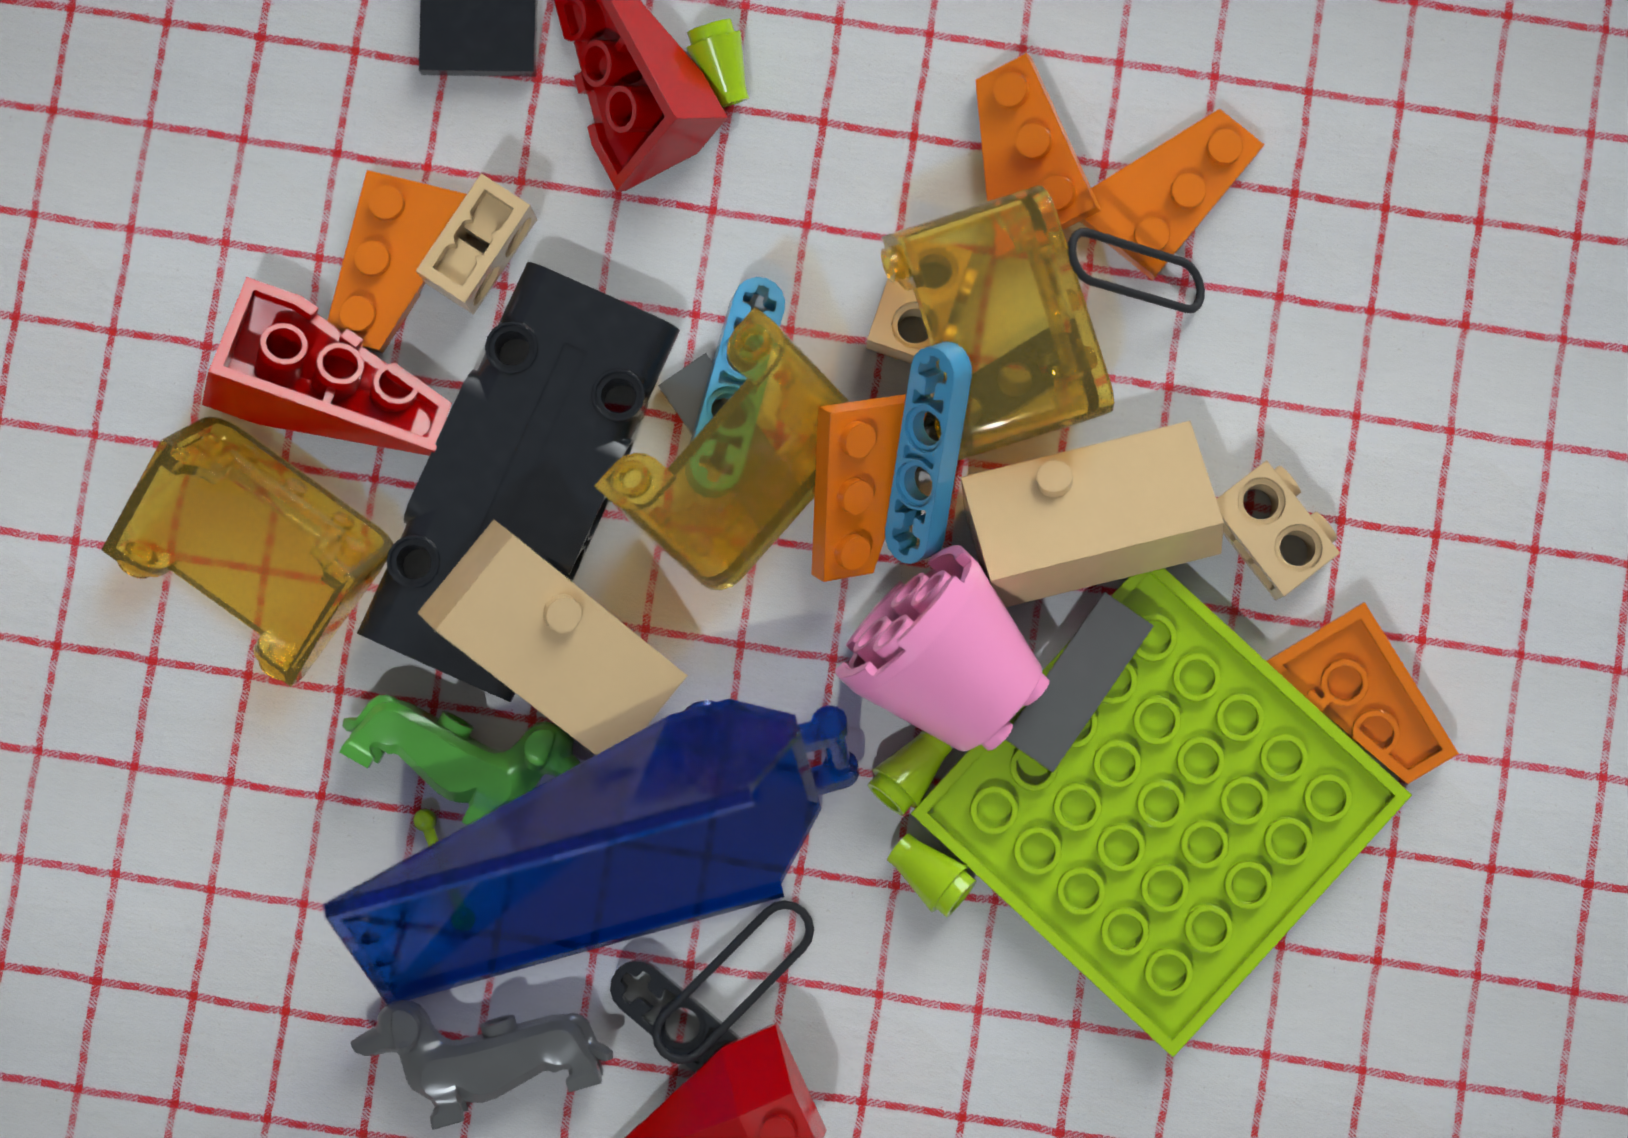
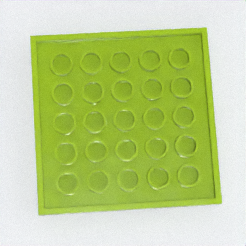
M1162 568L1128 577L1111 595L1154 626L1054 772H1050L1006 740L990 751L980 744L968 750L910 814L1170 1056L1174 1057L1407 802L1412 794L1170 572ZM1068 643L1042 670V673L1045 676L1048 674L1052 666L1055 664V662L1057 661L1061 653L1064 651ZM1023 705V706L1020 708V710L1009 720V722H1010L1011 724H1013V723L1015 722V720L1017 719V717L1019 716V714L1021 713V711H1022L1023 708L1025 707L1024 705Z

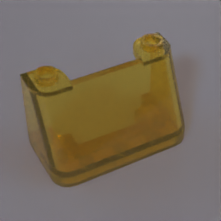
M1036 185L882 237L885 248L881 250V261L885 274L890 282H899L904 290H914L931 346L946 341L953 342L962 347L969 356L972 365V378L958 460L1083 423L1113 411L1114 393L1077 274L1074 272L1069 261V248L1052 198L1044 187ZM943 372V381L947 380V373ZM936 419L935 428L939 439L941 436V426L939 420Z
M756 307L734 329L727 346L730 362L747 380L674 462L666 468L646 453H632L623 456L614 463L594 486L644 536L696 581L710 590H724L738 583L815 497L818 409L820 406L850 402L790 337Z
M210 416L202 418L160 441L101 550L117 561L119 567L125 573L135 578L159 577L171 570L261 635L253 647L254 656L258 660L261 670L268 676L281 680L291 687L306 675L386 563L393 541L377 525L243 429L227 420Z

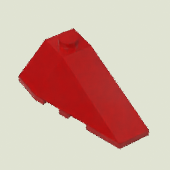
M554 0L563 37L570 42H574L581 72L574 75L578 94L588 95L595 123L587 126L591 144L616 191H626L698 154L728 117L701 69L640 0Z
M246 276L208 370L202 400L203 406L257 425L430 456L431 452H435L437 448L435 443L452 405L449 400L397 363L387 364L362 346V338L348 328L342 332L318 315L319 308L303 296Z
M776 1022L722 1046L685 1083H682L658 1108L624 1138H824L827 1129Z

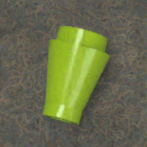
M731 18L714 21L689 30L687 34L691 45L687 46L686 49L691 59L703 72L722 108L748 100L741 31L734 30Z
M922 730L917 737L873 769L875 776L867 784L868 788L883 804L895 813L903 816L910 807H918L943 760L952 751L950 745Z
M910 833L906 834L897 843L887 858V861L896 867L931 913L938 910L945 917H949L961 905L977 882L967 873L968 866L918 841Z

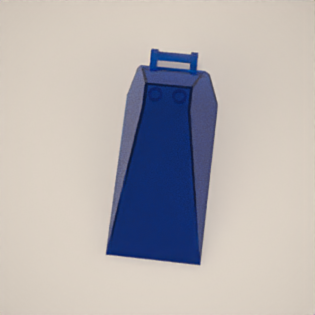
M725 699L718 702L712 700L695 702L684 711L668 715L324 903L325 919L385 1003L389 1004L402 999H415L783 898L785 896L782 882L822 809L818 796L847 788L853 785L859 777L858 761L855 755L849 751L846 741L849 732L847 716L839 707L828 705L819 708L813 714L811 721L798 724L795 714L733 699ZM824 749L826 757L823 764L810 768L806 753Z

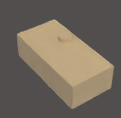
M1191 421L961 477L964 511L980 566L1005 607L1219 555L1222 552L1224 521Z
M496 520L489 524L418 611V614L435 631L611 768H614L688 676Z

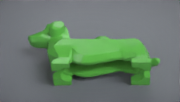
M378 695L371 699L358 717L344 718L342 724L343 728L351 732V734L342 745L339 753L366 768H370L373 761L377 764L380 763L385 752L387 754L399 755L435 792L450 801L468 803L469 808L462 823L488 838L493 833L499 831L503 823L499 813L524 804L532 796L545 774L555 776L566 783L576 786L588 783L593 778V774L573 755V737L555 723L547 721L535 723L525 731L522 737L510 749L504 751L491 749L470 737L474 727L450 712L443 711L440 717L437 718L412 703L398 700L390 695Z

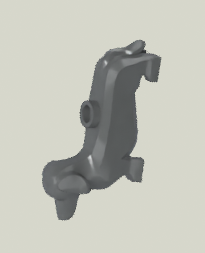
M403 999L385 1005L378 1014L376 1026L350 1041L354 1052L363 1056H375L387 1052H394L400 1056L405 1077L411 1089L431 1100L435 1106L430 1116L432 1130L463 1122V1112L468 1111L467 1101L484 1103L496 1099L543 1071L555 1073L569 1069V1076L566 1078L568 1092L601 1084L604 1072L601 1061L613 1059V1051L597 1041L589 1021L580 1014L549 1015L518 1024L515 1015H505L482 1023L480 1025L482 1034L451 1040L445 1038L436 1030L427 1012L420 1004Z

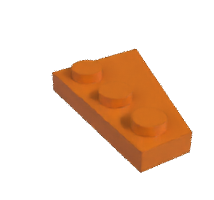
M1027 53L975 80L992 258L997 262L1101 211L1032 57Z
M1219 108L1093 186L1091 189L1101 211L1080 222L1089 229L1175 255L1265 144ZM1108 244L1152 281L1168 263Z
M366 170L327 321L342 332L348 328L362 338V346L367 350L383 354L421 296L420 291L425 282L416 272L417 268L467 194Z
M906 394L818 406L811 575L823 582L874 573L885 540L886 520Z
M1365 602L1266 660L1322 713L1407 784L1459 754Z

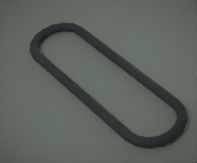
M1079 228L1069 238L1067 247L1069 263L1076 276L1082 282L1183 313H1195L1201 308L1205 297L1204 283L1198 269L1189 260L1089 228ZM1079 238H1091L1182 266L1187 269L1195 282L1196 299L1194 303L1187 305L1088 275L1082 269L1077 258L1076 247Z
M783 900L774 902L763 909L659 1014L653 1025L652 1038L654 1047L660 1056L669 1062L677 1064L691 1063L703 1056L807 950L813 939L814 926L811 916L804 907L796 902ZM782 909L793 910L799 914L804 921L805 935L801 943L696 1050L686 1055L673 1054L667 1050L661 1039L662 1026L690 995L771 914Z

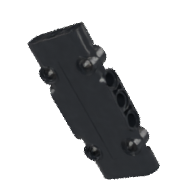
M527 262L498 326L493 328L487 336L485 343L486 353L478 370L473 369L465 379L435 443L437 448L435 452H431L411 495L403 519L406 527L401 538L392 545L388 552L387 568L357 634L494 696L512 702L515 695L514 691L435 631L418 614V611L493 520H496L571 582L573 581L627 463L634 440L631 439L637 424L647 412L648 400L680 330L655 315L551 269ZM512 339L525 340L529 344V352L523 362L510 366L500 361L501 348L506 342ZM625 385L635 390V403L626 412L615 413L606 408V395L615 386ZM415 549H426L431 556L430 570L420 579H409L403 568L406 556Z

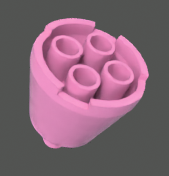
M953 545L931 556L928 564L933 569L928 573H919L906 584L900 581L884 596L847 642L846 646L854 653L848 665L843 662L835 669L837 677L854 693L955 749L968 751L981 744L990 751L999 746L1008 737L1013 728V724L1009 720L1023 705L1028 706L1045 692L1049 685V679L1042 673L1041 664L994 587L990 584L980 564L962 546Z

